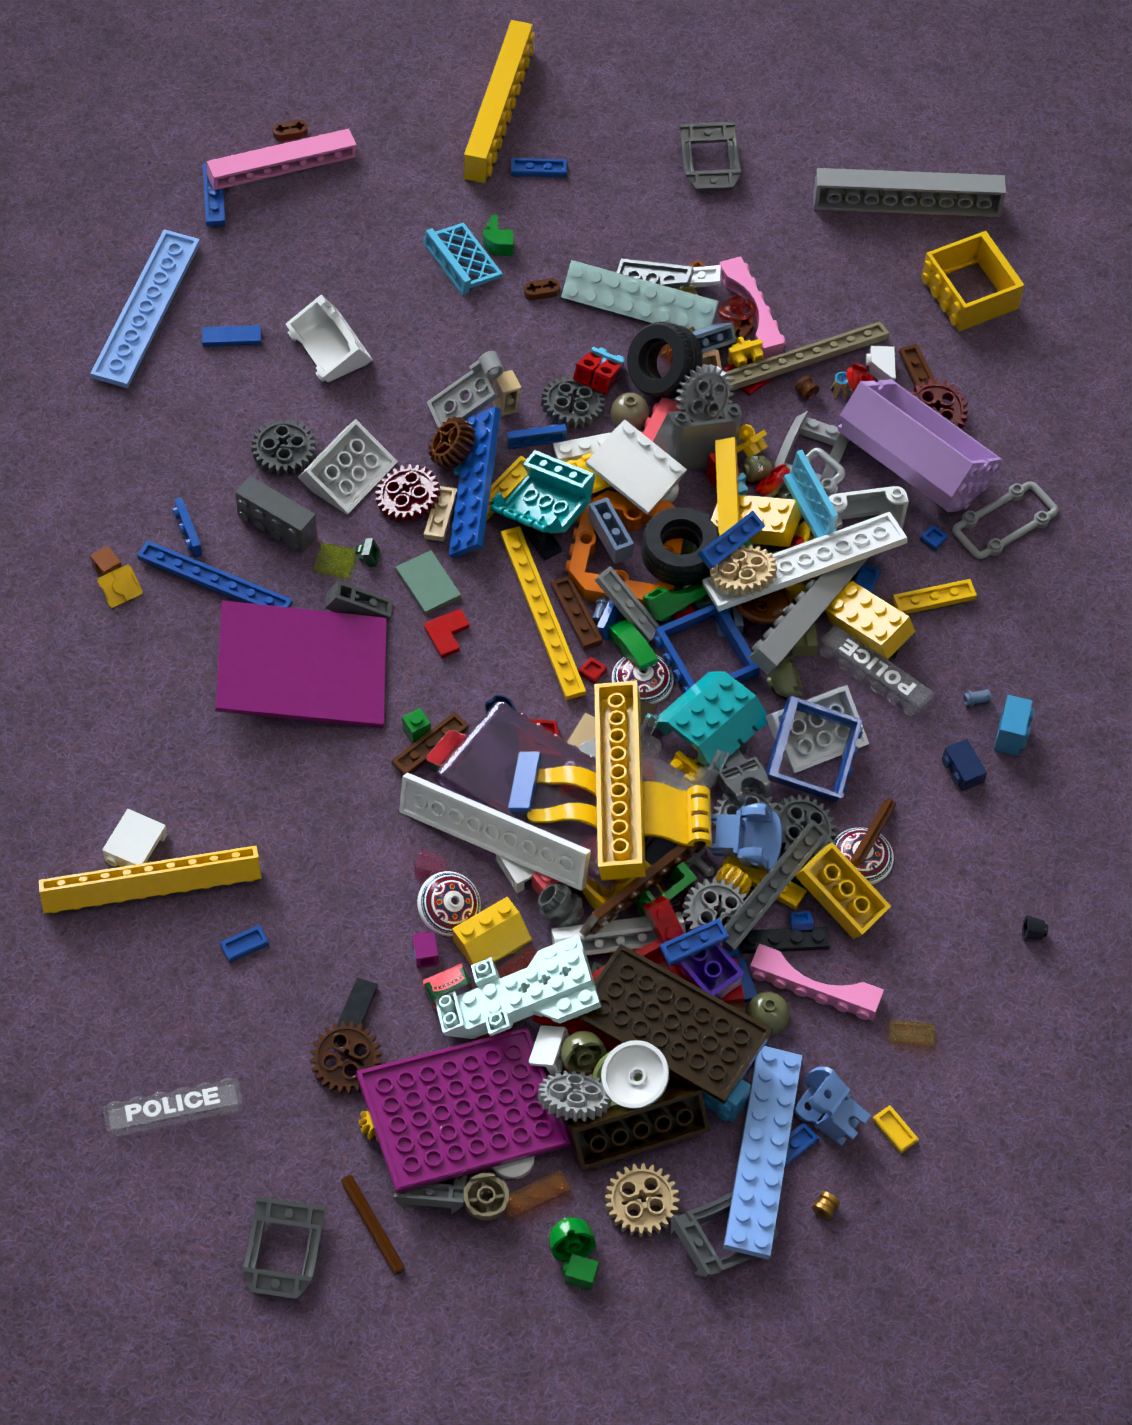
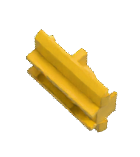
M129 564L97 578V582L111 608L143 594V590Z

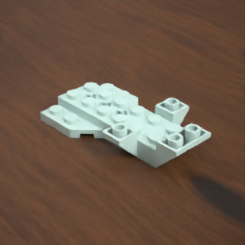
M579 935L539 950L527 968L500 978L492 958L471 965L478 988L460 995L453 991L435 999L443 1034L445 1036L474 1039L487 1033L490 1036L510 1029L515 1022L532 1015L551 1018L554 1022L563 1023L602 1007L582 939Z

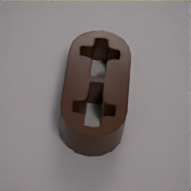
M304 120L280 122L273 126V137L278 141L303 138L308 133V126Z
M553 278L530 281L524 286V296L529 300L555 297L560 292V283Z
M743 315L733 324L735 336L739 334L738 337H743L745 341L750 335L754 326V321L750 316Z

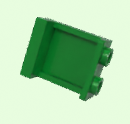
M684 862L680 863L667 878L673 887L661 896L668 898L671 903L688 890L697 879ZM646 890L635 903L638 912L643 917L646 916L642 905L656 899L649 890Z

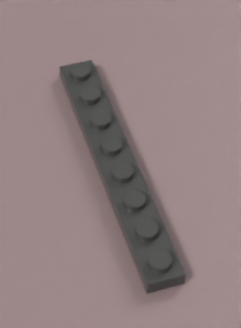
M814 820L807 824L724 925L729 935V940L722 942V944L730 952L738 947L828 836Z

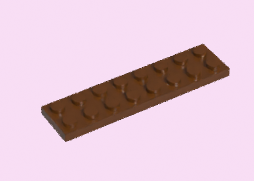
M711 821V830L713 831L716 825ZM696 830L695 832H705V831H704V830ZM697 841L694 843V846L677 845L645 871L646 877L635 878L593 911L579 932L585 938L591 933L597 934L604 927L603 924L606 921L611 923L619 915L618 912L621 909L626 911L634 903L633 900L635 898L640 899L649 887L655 888L663 880L662 877L664 875L670 876L678 864L686 863L692 857L691 854L693 852L699 853L706 846L705 842Z

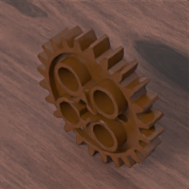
M344 1021L341 1022V1027L339 1028L333 1023V1030L330 1031L327 1027L324 1028L325 1036L318 1033L320 1042L313 1041V1045L317 1049L310 1050V1053L315 1057L309 1059L311 1064L316 1065L311 1070L312 1072H319L315 1078L317 1081L323 1079V1087L330 1084L329 1089L331 1092L336 1087H338L339 1094L344 1089L347 1090L348 1094H351L354 1087L357 1092H360L357 1076L348 1077L346 1071L351 1067L359 1071L376 1065H382V1061L377 1058L383 1056L382 1051H376L381 1047L380 1042L373 1043L377 1039L376 1035L369 1036L371 1032L369 1028L362 1031L363 1025L361 1023L357 1028H355L353 1021L350 1022L349 1027H346ZM344 1038L347 1040L346 1045L341 1048L336 1047V1041ZM365 1047L367 1052L364 1056L355 1055L358 1048ZM333 1049L343 1056H347L349 1053L352 1060L363 1062L364 1066H360L349 1059H346L344 1062L340 1055L330 1053L328 1050ZM329 1059L337 1060V1064L333 1068L326 1067V1062Z

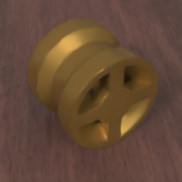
M822 1191L819 1194L818 1202H814L811 1208L821 1218L831 1220L833 1211L840 1206V1201L834 1195Z

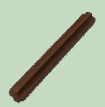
M892 798L884 800L850 861L855 867L863 865L896 807V802Z
M347 1175L343 1177L341 1184L393 1274L398 1275L405 1270L404 1264L353 1176Z

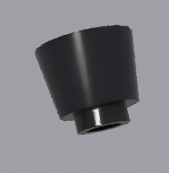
M1026 915L1022 926V938L1041 940L1043 937H1046L1048 934V924H1045L1044 920Z

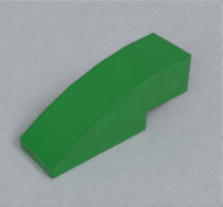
M623 620L608 627L611 641L621 649L622 656L640 670L659 662L650 645L630 622Z

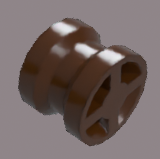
M804 376L795 385V390L801 393L806 401L816 396L820 389L816 383L812 382L810 376Z

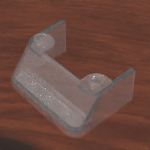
M647 713L641 725L643 781L663 783L683 791H687L688 788L696 785L706 786L710 789L716 782L730 753L717 750L710 766L700 767L694 777L658 758L662 751V744L651 735L661 716Z

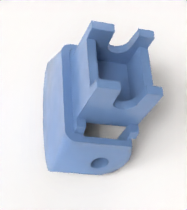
M755 803L742 806L741 810L736 811V815L711 814V821H714L716 825L715 843H712V846L707 848L712 850L713 856L737 857L743 866L767 872L779 860L782 848V826L777 813L772 811L768 804Z
M828 1067L812 1069L805 1078V1085L808 1089L797 1102L793 1111L800 1120L810 1122L817 1129L820 1128L837 1144L842 1146L847 1140L844 1136L847 1135L853 1140L858 1134L854 1130L859 1122L865 1124L871 1115L850 1098V1088L847 1087L834 1070ZM805 1103L811 1106L810 1111L805 1109ZM823 1113H826V1114L823 1116V1118H822L820 1121H818V1119L821 1117V1115H822Z

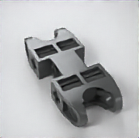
M739 743L741 747L730 757L725 756L726 760L718 766L720 768V771H718V785L727 798L736 806L745 803L743 793L747 790H755L763 795L771 793L766 771L756 756L747 760L744 758L745 743Z

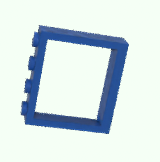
M712 604L656 628L653 638L656 642V648L661 649L666 665H670L673 670L674 679L680 682L683 687V694L695 683L668 636L712 617L716 620L744 667L729 675L739 683L759 675L760 668L749 658L752 652L726 609L718 611L716 606Z
M791 696L786 701L766 770L769 781L837 802L841 797H844L847 791L845 782L846 778L851 776L853 766H850L852 758L854 759L858 752L856 743L857 739H860L863 734V727H861L863 720ZM796 710L850 728L833 791L778 773Z

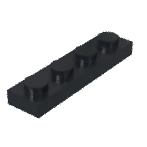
M828 926L813 927V930L792 931L791 928L751 930L741 942L743 953H756L759 944L780 952L830 949Z

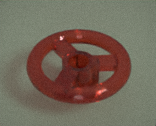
M741 295L731 296L729 300L723 302L718 308L719 316L724 320L732 322L749 319L756 312V305ZM749 306L751 308L750 311L744 314L743 309ZM724 312H732L733 314H736L737 316L727 315V314L724 313Z

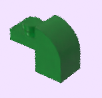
M490 215V223H486V230H483L484 248L496 256H513V230H498V215Z

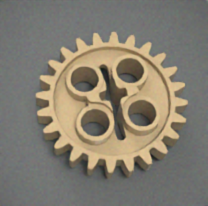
M743 544L740 549H736L710 570L712 583L715 584V588H720V592L726 590L727 595L734 592L735 597L742 593L743 597H745L748 592L754 595L755 590L761 593L762 587L768 589V583H774L773 578L777 577L776 572L778 571L776 559L773 558L772 553H767V549L761 551L760 546L753 549L752 545L745 548Z
M642 1163L641 1169H638L633 1164L631 1171L625 1166L624 1174L617 1171V1180L610 1179L611 1186H607L606 1192L608 1194L605 1195V1201L609 1203L606 1204L605 1209L612 1210L609 1213V1219L616 1217L614 1225L622 1224V1232L629 1228L631 1236L635 1231H638L639 1237H642L643 1231H646L648 1236L651 1237L652 1230L659 1234L661 1231L660 1226L667 1229L668 1221L671 1222L673 1214L678 1213L676 1206L679 1205L680 1199L675 1197L678 1196L679 1191L672 1190L675 1187V1181L668 1183L670 1175L662 1176L663 1169L655 1172L654 1165H651L648 1170L644 1163ZM652 1184L656 1189L648 1190L645 1186ZM631 1189L634 1193L631 1195H627L623 1192V1190ZM653 1205H657L661 1208V1210L655 1212L651 1210L650 1207ZM636 1210L639 1212V1214L637 1216H631L630 1214H628V1211Z

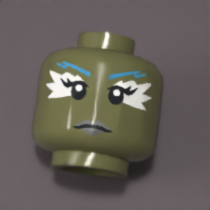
M763 455L747 457L741 466V473L745 474L746 480L749 482H758L766 479L772 472L771 462Z

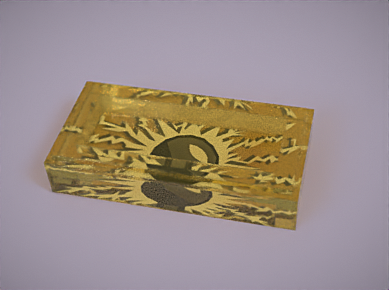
M890 1020L889 1043L933 1046L934 1023Z

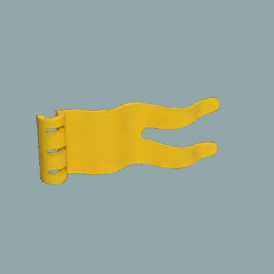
M577 766L539 769L537 783L573 785L583 788L597 797L596 773L591 770ZM643 781L644 836L664 838L683 846H694V843L697 841L705 842L706 847L712 846L711 797L708 787L696 785L688 788L687 791H683L663 783ZM568 803L545 809H531V812L527 813V818L532 823H553L571 820L589 824L597 829V807L589 804ZM695 813H704L705 815H701V814L693 815V814H695ZM696 830H704L705 832H694V831H696Z

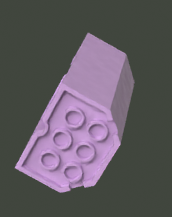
M892 379L878 380L877 383L875 381L860 382L839 417L842 424L838 426V431L947 512L967 509L972 501L988 488L990 478L1001 467L999 465L1002 461L1000 457Z

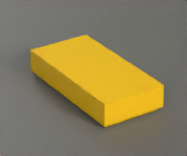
M891 1105L872 1118V1121L900 1154L919 1140Z

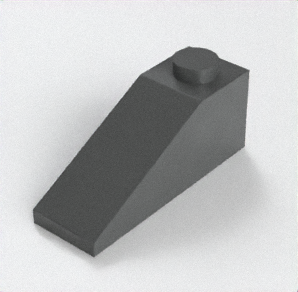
M338 580L327 591L325 609L337 613L390 619L393 600Z

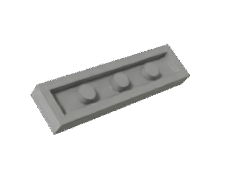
M611 566L594 579L595 582L648 643L654 638L655 630L660 625Z

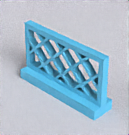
M464 223L436 232L433 228L426 230L423 244L461 295L469 293L470 288L502 277L503 273ZM462 230L465 237L454 233ZM443 236L450 239L449 242H446L441 240L439 237ZM452 239L463 242L462 246L451 243ZM465 243L471 244L475 249L464 247ZM449 248L459 251V254L451 253ZM461 253L471 254L472 258L463 257ZM475 256L481 257V258H483L485 261H484V262H481V261L474 260V257H475ZM458 262L468 263L469 266L468 268L463 267ZM471 265L481 267V272L470 269ZM484 269L492 270L494 274L484 273ZM468 274L478 276L479 279L471 281Z
M799 450L796 452L791 473L784 475L783 480L793 499L796 500L800 512L816 539L836 531L834 526L838 514L803 450Z

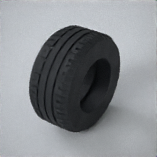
M654 322L641 329L632 340L627 355V368L635 387L646 395L671 399L680 396V393L676 390L682 389L679 383H685L684 375L689 377L690 370L696 372V366L702 368L703 364L701 345L697 337L684 326L666 322ZM666 344H669L673 354V361L668 373L661 377L657 369V358L661 349Z
M676 507L659 512L649 520L643 532L641 555L646 569L655 578L670 585L685 586L702 581L710 575V569L698 556V553L719 537L718 529L709 517L691 508ZM681 538L693 542L698 547V550L690 554L679 555L667 550L663 544L671 539Z

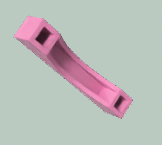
M741 256L720 262L722 268L721 280L725 288L742 297L755 314L758 325L755 340L761 338L763 342V359L782 354L786 345L785 337L783 334H780L777 321L773 320L769 306L765 305L763 294L761 291H758L756 280L749 273L748 264L744 263Z
M759 944L749 970L750 975L757 981L770 982L776 988H786L800 997L807 996L813 998L819 1004H829L838 1011L856 1014L862 1020L869 1019L873 1021L884 989L865 982L838 986L814 981L795 970L785 960L780 951Z

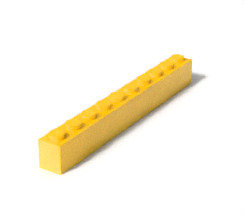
M250 846L39 880V892L43 913L45 914L58 913L70 909L78 910L82 907L101 906L107 903H121L132 899H145L157 895L165 896L170 893L188 892L201 888L209 889L213 886L232 885L244 881L252 882L262 878L257 846Z

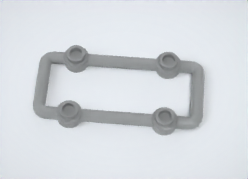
M814 448L805 455L810 465H812L811 461L816 456H819L837 472L833 478H825L821 482L827 496H831L837 492V484L845 477V469L823 449ZM783 481L775 490L763 497L773 498L779 493V489L786 485Z
M1026 482L1022 485L1015 483L1009 487L1007 494L976 512H965L962 520L953 526L952 532L976 559H984L990 555L999 556L1002 553L1003 547L1033 529L1046 528L1050 519L1054 518L1059 510L1057 505L1035 482ZM1029 489L1050 509L1048 512H1037L1034 515L1033 521L1003 539L994 538L990 540L986 549L979 551L961 531L965 527L969 529L974 528L980 518L1011 500L1020 501L1024 496V492Z

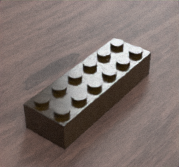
M689 1083L665 1089L658 1100L643 1108L630 1109L617 1104L610 1106L607 1113L602 1112V1117L595 1115V1120L586 1117V1121H583L581 1118H578L576 1122L573 1118L565 1120L574 1160L581 1171L711 1131L702 1090Z

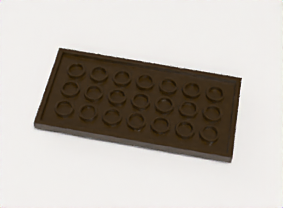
M620 944L594 981L602 1007L575 1017L619 1044L639 1040L654 1045L666 1058L670 1073L724 1104L773 1033V1029L622 944Z

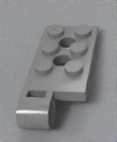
M488 351L482 354L478 361L469 366L470 372L427 401L438 427L442 426V422H446L448 418L452 419L454 416L467 419L499 397L492 381L503 374L504 368L495 351ZM469 392V398L464 401V395ZM454 403V408L448 412L449 405Z

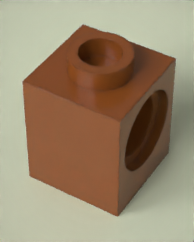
M108 545L90 555L92 567L100 576H104L122 567L121 561Z

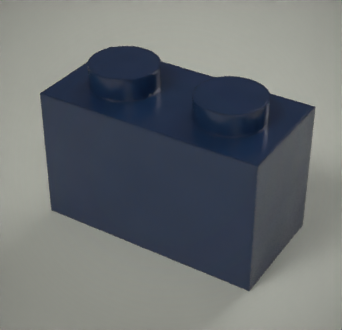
M968 739L945 747L942 762L945 768H949L952 773V780L955 785H959L960 789L964 791L985 782L987 771Z

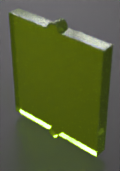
M322 543L319 554L316 555L317 561L314 572L349 578L351 568L355 565L356 549Z

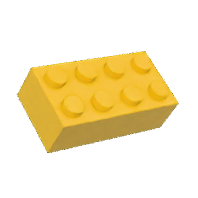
M739 495L740 520L751 511H754L765 525L761 531L748 541L753 544L790 547L802 515L796 500ZM717 503L711 520L719 532Z
M853 581L825 609L831 624L887 660L916 632L908 615Z
M832 842L823 847L795 875L853 939L863 935L891 907Z

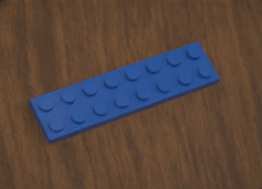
M496 406L467 418V421L474 426L476 431L474 436L476 439L473 441L475 445L471 448V452L468 453L467 459L463 460L460 468L448 554L452 558L460 557L483 547L501 409Z

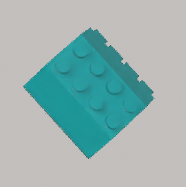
M534 450L523 463L528 475L506 501L502 494L498 492L491 500L490 510L500 515L503 514V516L512 520H518V522L541 532H566L590 504L595 474Z
M713 671L703 676L658 715L651 724L666 736L672 731L698 751V761L706 768L711 765L716 769L726 760L725 756L730 757L741 747L739 743L744 744L755 734L753 729L758 732L768 721L765 718L767 712L754 693L725 671Z

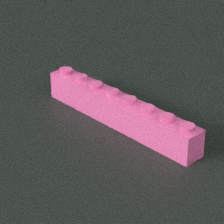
M349 129L339 130L207 161V176L213 189L218 190L356 157L357 144Z

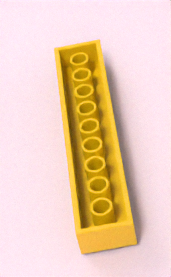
M515 20L510 22L464 153V179L486 183L488 177L492 176V164L496 163L498 158L497 149L500 150L502 147V136H505L507 132L506 123L511 121V109H515L517 100L515 97L516 95L519 96L521 91L520 82L525 80V69H528L530 64L529 56H533L535 45H532L535 38V32H532L533 24Z
M636 680L595 684L598 868L601 880L646 877L641 707L638 683Z

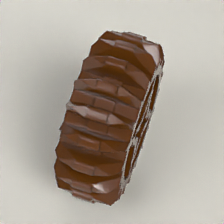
M455 416L452 419L448 418L446 422H442V426L437 427V432L434 433L433 439L430 440L429 455L431 460L444 469L456 468L458 463L462 464L463 460L467 459L468 453L471 452V448L475 445L473 443L476 439L474 436L476 433L474 426L466 419Z

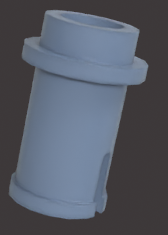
M600 597L595 602L596 609L592 619L594 622L597 619V624L609 602V599L606 597Z
M988 689L976 692L967 691L963 694L965 706L973 707L974 704L991 701V694Z

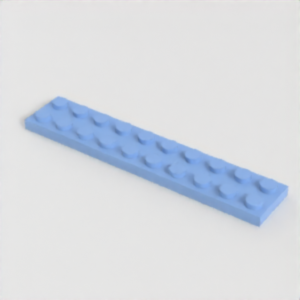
M163 230L90 373L92 379L124 388L129 387L200 245V239Z
M764 1046L755 1058L723 1249L768 1260L770 1258L802 1055Z

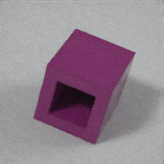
M424 931L419 932L417 935H412L416 967L438 965V951L434 932Z

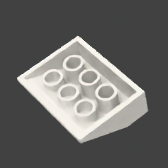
M355 419L298 478L313 493L345 514H349L398 461Z
M626 420L614 429L585 463L586 466L646 514L679 483L687 470Z
M847 685L806 700L859 718ZM784 709L765 716L774 739H776ZM796 710L783 754L793 773L842 755L850 728ZM864 728L861 738L857 739L856 746L858 748L869 744Z

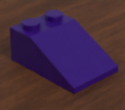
M720 944L676 963L688 982L718 999H721L742 984L745 974Z

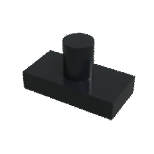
M529 526L523 528L524 534L544 561L562 552L561 546L551 533L541 532Z

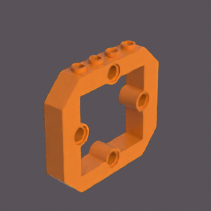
M605 491L590 500V503L608 497L620 520L623 521L624 527L629 531L639 530L642 525L648 524L654 515L663 510L676 508L671 501L661 500L646 514L621 493ZM588 505L577 518L579 526L575 527L573 532V539L576 540L575 544L571 543L569 555L572 557L571 560L566 562L565 572H569L568 576L570 575L578 593L584 600L596 602L600 597L608 599L609 597L594 580L599 574L587 572L590 556L596 550V531L588 518ZM671 539L664 543L663 546L670 552L681 555L684 539ZM614 570L647 611L648 609L643 600L644 595L658 587L674 591L675 585H670L658 580L657 585L629 580V576L625 571Z

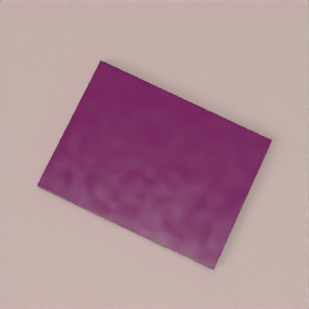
M222 600L215 711L383 728L386 618Z
M528 1027L356 1071V1076L396 1193L571 1146L562 1117L556 1118V1113L548 1114L549 1109L543 1110V1105L539 1104V1084L542 1083L543 1079H547L543 1066H532L529 1063L534 1042Z

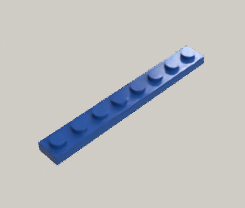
M148 540L137 555L138 560L242 603L289 608L293 604L292 599Z

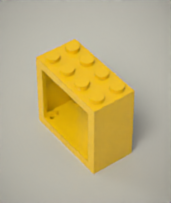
M987 231L927 252L921 274L922 282L925 285L927 284L931 295L938 300L942 311L947 313L951 324L956 326L958 331L1019 309L1025 286ZM978 263L998 292L966 304L946 274Z

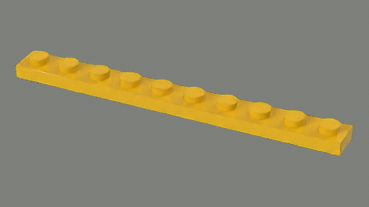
M520 526L501 531V539L565 700L586 695L585 687Z

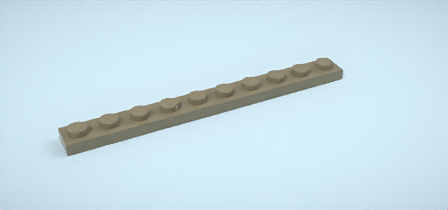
M879 321L727 371L726 377L731 378L729 384L733 385V388L729 391L889 339V332Z

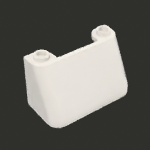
M323 295L316 298L286 323L290 330L288 331L289 336L294 341L298 340L302 343L317 365L316 375L322 382L325 380L327 382L333 381L366 366L373 360L341 313Z
M899 486L838 493L829 496L838 514L834 526L835 530L842 528V519L882 515L888 512L892 514L900 528H903L909 501L905 490Z

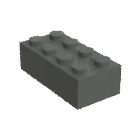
M249 476L235 492L238 516L243 521H249L254 524L260 531L268 532L275 540L285 542L292 550L304 553L317 538L316 514L253 477Z

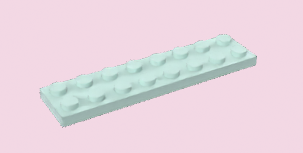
M571 260L561 295L565 299L643 321L681 325L691 332L713 324L719 303L717 300Z

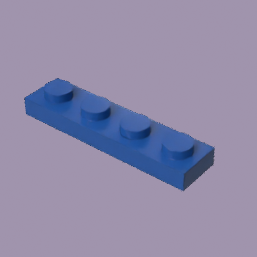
M206 163L203 164L206 227L224 226L223 188L213 189L207 176Z
M751 511L702 549L698 556L711 570L761 531L765 525L756 513Z

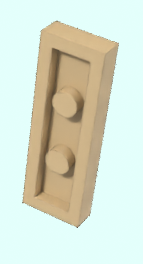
M440 486L441 495L438 496L439 502L434 503L435 509L431 508L424 538L444 542L456 502L457 488Z

